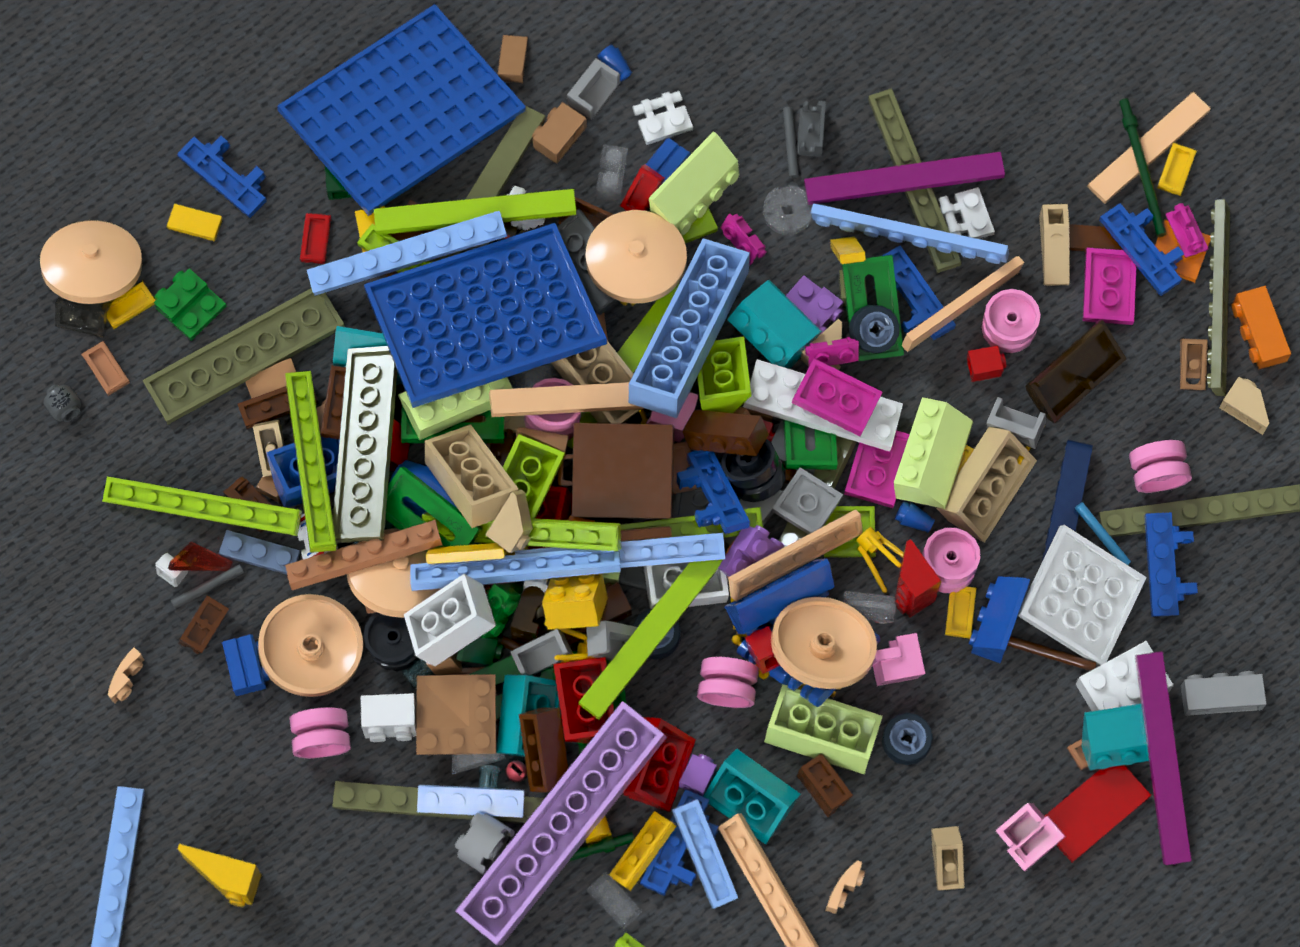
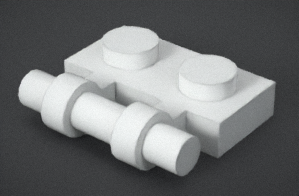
M679 91L671 94L666 92L662 94V97L650 101L645 99L641 101V104L632 106L635 116L645 113L646 118L639 120L638 125L646 145L693 130V125L685 105L675 108L673 104L682 100ZM666 107V112L654 115V109Z
M979 187L955 194L956 204H950L948 196L938 199L941 206L940 210L943 217H945L950 233L961 235L967 232L969 237L975 239L994 234L995 231ZM960 212L964 223L957 224L954 214Z

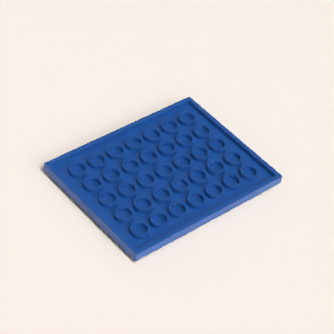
M555 223L364 284L366 294L412 408L607 344L605 333Z

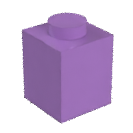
M692 754L679 781V787L703 797L716 772L717 765L713 764L714 760L703 754H700L699 757Z

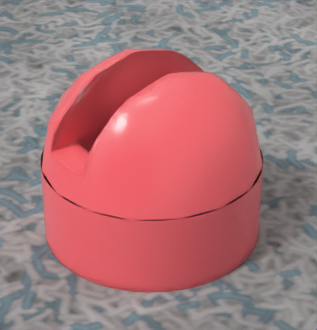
M512 761L506 767V775L513 782H520L527 775L526 765L521 761ZM511 766H516L523 773L519 775Z

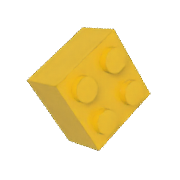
M603 574L550 578L542 601L547 628L564 629L599 626L608 599Z

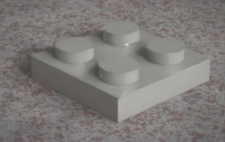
M800 467L772 507V512L809 535L824 526L843 498V494Z

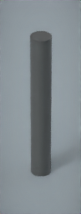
M785 107L783 108L789 178H798L793 108Z
M239 564L172 599L171 602L174 608L177 609L242 575L244 571Z

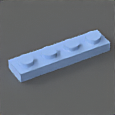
M419 785L417 812L476 815L479 812L482 815L487 813L490 816L523 818L525 790Z
M698 799L672 809L711 907L717 908L737 899L738 896Z

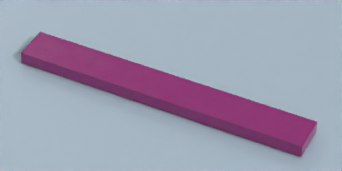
M1001 152L806 178L804 179L808 205H811L813 203L819 204L999 179L1005 177Z
M1163 652L1135 655L1163 864L1170 865L1191 861Z

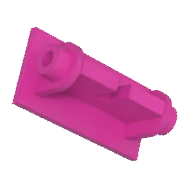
M1180 203L1174 207V211L1165 214L1185 258L1209 249L1189 205L1184 206L1183 203Z
M728 214L720 228L723 230L724 236L737 249L750 252V266L756 256L761 258L767 253L765 251L766 247L756 235L747 236L752 232V229L742 216Z
M847 337L845 339L833 340L832 345H828L827 342L810 343L809 346H805L806 356H809V366L814 358L829 366L859 361V342Z

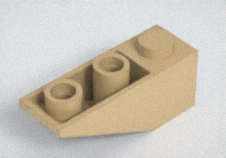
M1068 204L1042 205L1039 218L1044 286L1069 285Z

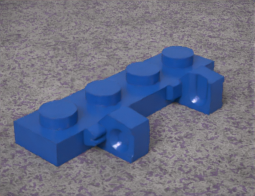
M220 136L212 145L208 142L204 146L193 137L177 153L178 157L248 218H251L267 201L259 193L261 189L259 184L266 178L264 172L256 166L246 177L243 174L240 176L223 162L222 155L230 148V144L226 139Z
M1120 203L1100 216V222L1158 294L1162 296L1181 283L1182 279L1175 271L1177 269L1175 264L1183 259L1184 253L1179 246L1166 255L1162 251L1160 252L1144 233L1145 229L1143 227L1153 220V214L1149 209H1145L1138 215H1135L1133 212L1129 214Z
M898 246L882 256H893L896 290L900 291L912 309L910 313L912 315L911 320L908 322L903 321L901 324L902 330L907 334L944 307L903 248ZM952 320L932 334V339L936 340L955 329L956 324Z
M699 450L687 453V461L690 467L686 468L685 471L677 472L676 483L680 490L683 487L692 488L694 485L697 488L701 487L709 502L705 510H696L695 521L697 525L705 527L712 524H720L725 534L749 528L750 520L714 452Z
M1172 512L1146 513L1144 517L1152 617L1178 616V601H1184V595H1195V593H1198L1197 583H1181L1180 577L1176 578L1174 550H1178V544L1193 543V531L1179 532V526H1173Z
M685 789L677 807L698 799L702 811L705 813L710 800ZM674 814L670 821L676 825V828L649 864L640 882L641 886L665 896L670 884L677 886L678 882L681 881L692 886L696 879L695 873L683 868L685 863L682 859L688 848ZM704 814L706 821L709 825V828L711 830V833L713 835V838L715 839L719 831L718 826L709 823V816Z

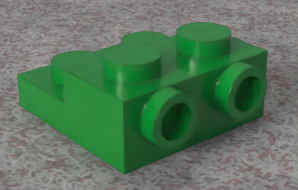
M189 268L186 272L183 270L179 271L172 280L174 283L168 289L162 288L157 292L154 305L165 318L192 341L227 305Z
M518 583L493 584L487 594V599L496 626L480 637L485 639L500 635L508 622V615H511L519 604L521 593L523 592L521 585Z

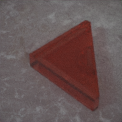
M190 542L170 561L168 569L171 571H227L231 568L232 562L204 547Z

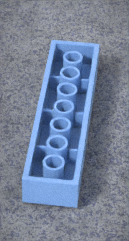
M702 239L629 382V404L674 418L678 417L749 273L750 252Z

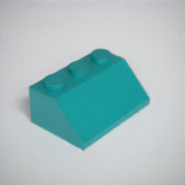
M767 280L746 297L727 319L772 364L787 369L795 365L800 359L805 346L812 343L822 332L770 280Z
M337 326L333 366L346 367L348 349L387 346L383 334ZM397 371L396 385H402L401 378Z
M505 675L496 753L525 757L519 714L538 708L560 709L555 680L528 675Z
M1141 704L1084 713L1081 748L1089 770L1106 769L1108 767L1149 761Z
M736 749L723 762L703 797L709 799V804L729 819L736 814L742 813L754 836L764 844H767L801 794Z

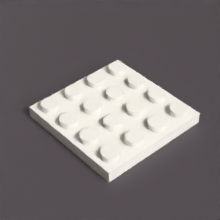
M1062 525L1059 527L1020 607L1018 617L1085 659L1096 662V666L1099 667L1107 662L1147 577L1069 527Z

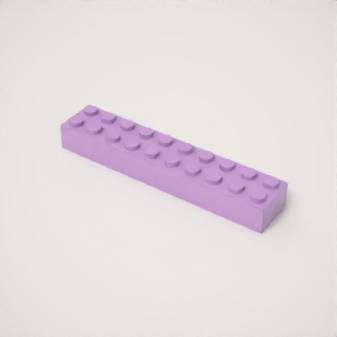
M622 701L469 893L456 912L496 945L502 946L667 737Z

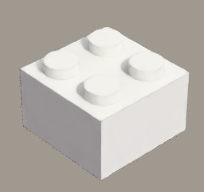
M414 693L361 696V727L365 738H370L371 742L386 741V737H396L398 741L412 740V736H416L417 704Z

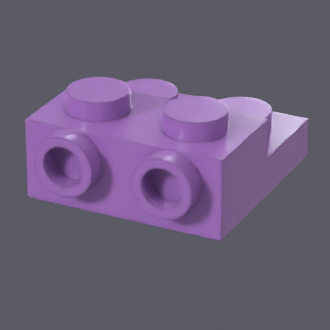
M804 275L786 295L822 331L820 335L827 329L826 326L831 320L835 322L843 313L842 300L825 287L821 289Z
M756 525L755 528L749 526V528L740 531L718 569L730 577L782 549L784 544L774 538L769 539L768 535L770 533L761 526Z

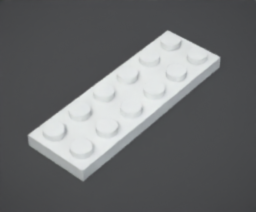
M756 360L750 380L752 396L744 402V408L830 434L834 433L836 436L890 452L903 403L880 397L862 435L858 436L791 403L805 376L804 373Z

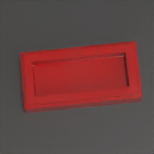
M644 164L641 166L620 207L626 211H647L650 207L649 197L662 185L665 178Z
M306 213L300 262L325 264L331 215Z

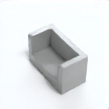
M596 58L567 94V104L592 120L620 84V74Z
M997 397L987 420V429L988 427L1009 430L1022 445L1035 449L1046 424V414L1040 412L1038 418L1003 406V399Z
M602 621L599 626L587 627L588 656L595 658L606 657V660L612 661L638 627L611 621Z
M555 629L511 651V654L521 675L534 676L552 667L554 664L564 661L555 660V655L573 654L564 633L559 629Z

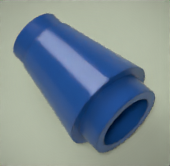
M609 45L597 56L601 62L620 74L621 82L632 74L619 48Z
M905 501L902 502L895 516V520L899 521L900 525L929 533L935 519L931 518V516L915 504Z

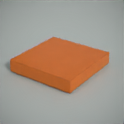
M1164 220L1167 234L1163 237H1158L1155 246L1166 255L1179 246L1180 248V245L1169 221ZM1202 233L1207 246H1209L1210 236ZM1206 251L1187 258L1183 255V259L1175 264L1177 266L1175 270L1181 278L1195 283Z

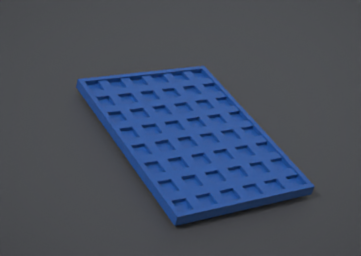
M434 4L279 104L278 111L369 216L374 213V209L383 207L526 111V106Z

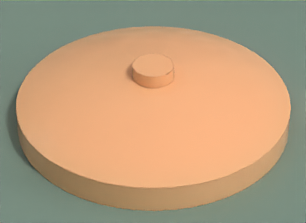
M629 210L606 218L594 229L586 247V266L594 284L609 297L626 303H647L664 297L679 284L686 268L687 250L681 233L672 223H669L660 215L648 211Z
M82 221L61 228L46 241L40 255V267L45 283L60 297L77 303L96 304L116 299L135 285L142 270V256L135 238L123 228L103 221Z
M386 529V530H384V535L390 534V533H393V532H396V531H400V530H399V529ZM427 551L418 552L347 574L349 586L361 603L375 612L392 617H404L406 612L442 589L412 591L410 564L427 563Z
M316 594L295 596L277 605L264 620L258 640L260 662L269 678L285 691L305 697L326 695L344 686L357 671L363 651L361 629L353 614L336 600Z
M826 597L804 598L788 605L778 615L771 635L772 650L780 666L796 680L822 689L843 688L861 680L870 670L877 650L876 636L867 619L850 605Z

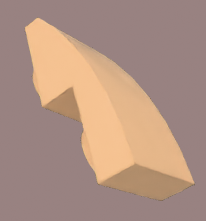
M134 647L123 659L112 678L108 696L114 704L118 700L124 701L131 694L132 689L130 688L133 684L128 676L130 674L134 676L143 667L142 662L144 658Z
M856 861L840 878L831 894L826 911L836 914L838 907H844L847 893L843 892V889L854 892L855 885L861 886L865 871L860 870L862 862Z

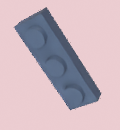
M226 530L219 556L287 575L285 565L297 562L301 552L297 549Z

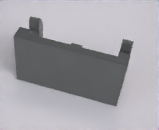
M808 101L803 103V109H800L797 155L822 156L826 101H818L815 107L809 106Z

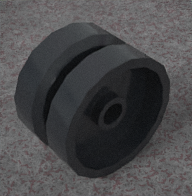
M768 439L765 440L757 456L724 453L722 457V469L736 496L743 501H764L774 496L782 488L786 480V470L774 446Z
M378 612L370 617L365 625L364 641L370 656L377 665L386 670L400 671L409 668L418 661L419 658L415 655L405 617H392ZM395 636L397 638L396 640L391 641L392 637Z

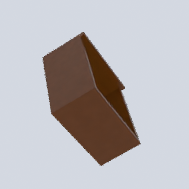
M574 423L573 454H566L558 469V485L573 486L572 517L673 518L674 425ZM565 459H573V481L563 480Z

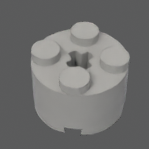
M478 812L470 822L471 828L466 835L462 834L459 837L455 848L459 850L458 858L485 875L487 870L508 846V838L513 839L515 833L514 830L489 814L482 815Z

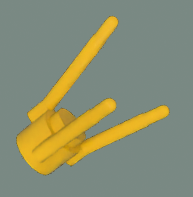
M870 527L856 539L860 544L857 550L863 555L882 592L886 593L887 589L868 551L873 554L879 549L898 568L901 567V563L883 544L902 558L904 552L884 538L879 531L876 532Z
M569 628L559 629L563 633L584 640V642L578 644L577 654L555 655V660H564L560 662L564 663L595 658L588 656L587 635Z

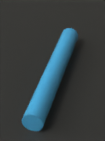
M1083 502L1078 504L1075 510L1110 553L1128 565L1131 562L1086 505Z

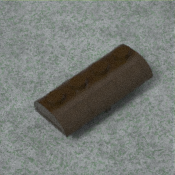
M1099 320L1057 359L1052 361L1039 375L1025 386L1026 391L1038 410L1045 413L1049 421L1056 423L1127 358L1105 322Z

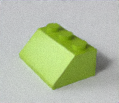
M744 336L716 340L697 376L702 410L733 413L752 396Z
M518 434L503 465V469L517 488L525 492L530 518L535 519L566 454Z

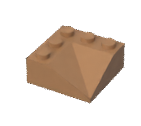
M495 675L417 676L416 755L496 754Z

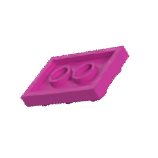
M1087 248L1085 255L1083 321L1097 322L1103 320L1105 323L1133 325L1136 265L1124 250Z
M814 358L791 403L853 434L861 436L883 392Z
M896 430L890 452L859 442L844 494L894 508L896 501L894 480L910 434Z

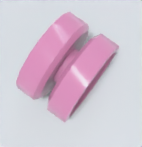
M1003 290L992 296L986 305L981 327L983 336L989 345L998 346L1000 352L1006 353L1019 352L1028 347L1035 338L1039 326L1040 311L1038 304L1032 296L1021 290Z
M550 378L536 383L532 388L571 386L573 384L566 380ZM581 412L524 415L525 427L567 435L568 440H570L574 436V423H580Z
M1164 440L1149 443L1131 451L1129 454L1131 468L1138 471L1134 475L1136 490L1143 493H1152L1175 489L1190 482L1192 479L1190 466L1183 462L1187 457L1185 444L1178 440Z
M943 528L934 532L926 542L923 556L941 580L939 592L957 593L969 586L973 581L980 561V548L975 538L964 530Z
M705 658L702 661L700 674L706 680L699 683L697 697L705 703L731 708L752 707L755 703L756 691L751 685L755 684L758 680L759 668L751 662L735 658Z
M317 708L301 711L290 717L291 732L298 735L292 740L294 756L308 759L340 755L351 749L349 734L343 731L348 727L346 710L340 708Z

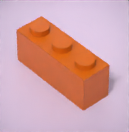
M1266 286L1238 293L1232 303V311L1235 318L1239 317L1241 321L1240 332L1243 340H1248L1250 345L1249 357L1251 362L1256 363L1258 369L1287 362L1291 352Z

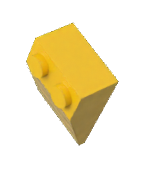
M179 844L178 850L182 857L229 899L230 904L244 907L245 903L253 904L261 878V873L255 864Z

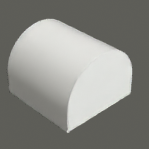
M168 553L164 554L155 563L157 575L174 587L180 584L189 570L188 567Z

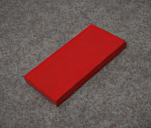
M1125 765L1108 767L1097 771L1048 812L1045 817L1049 816L1066 836L1056 846L1073 863L1149 799L1151 794Z

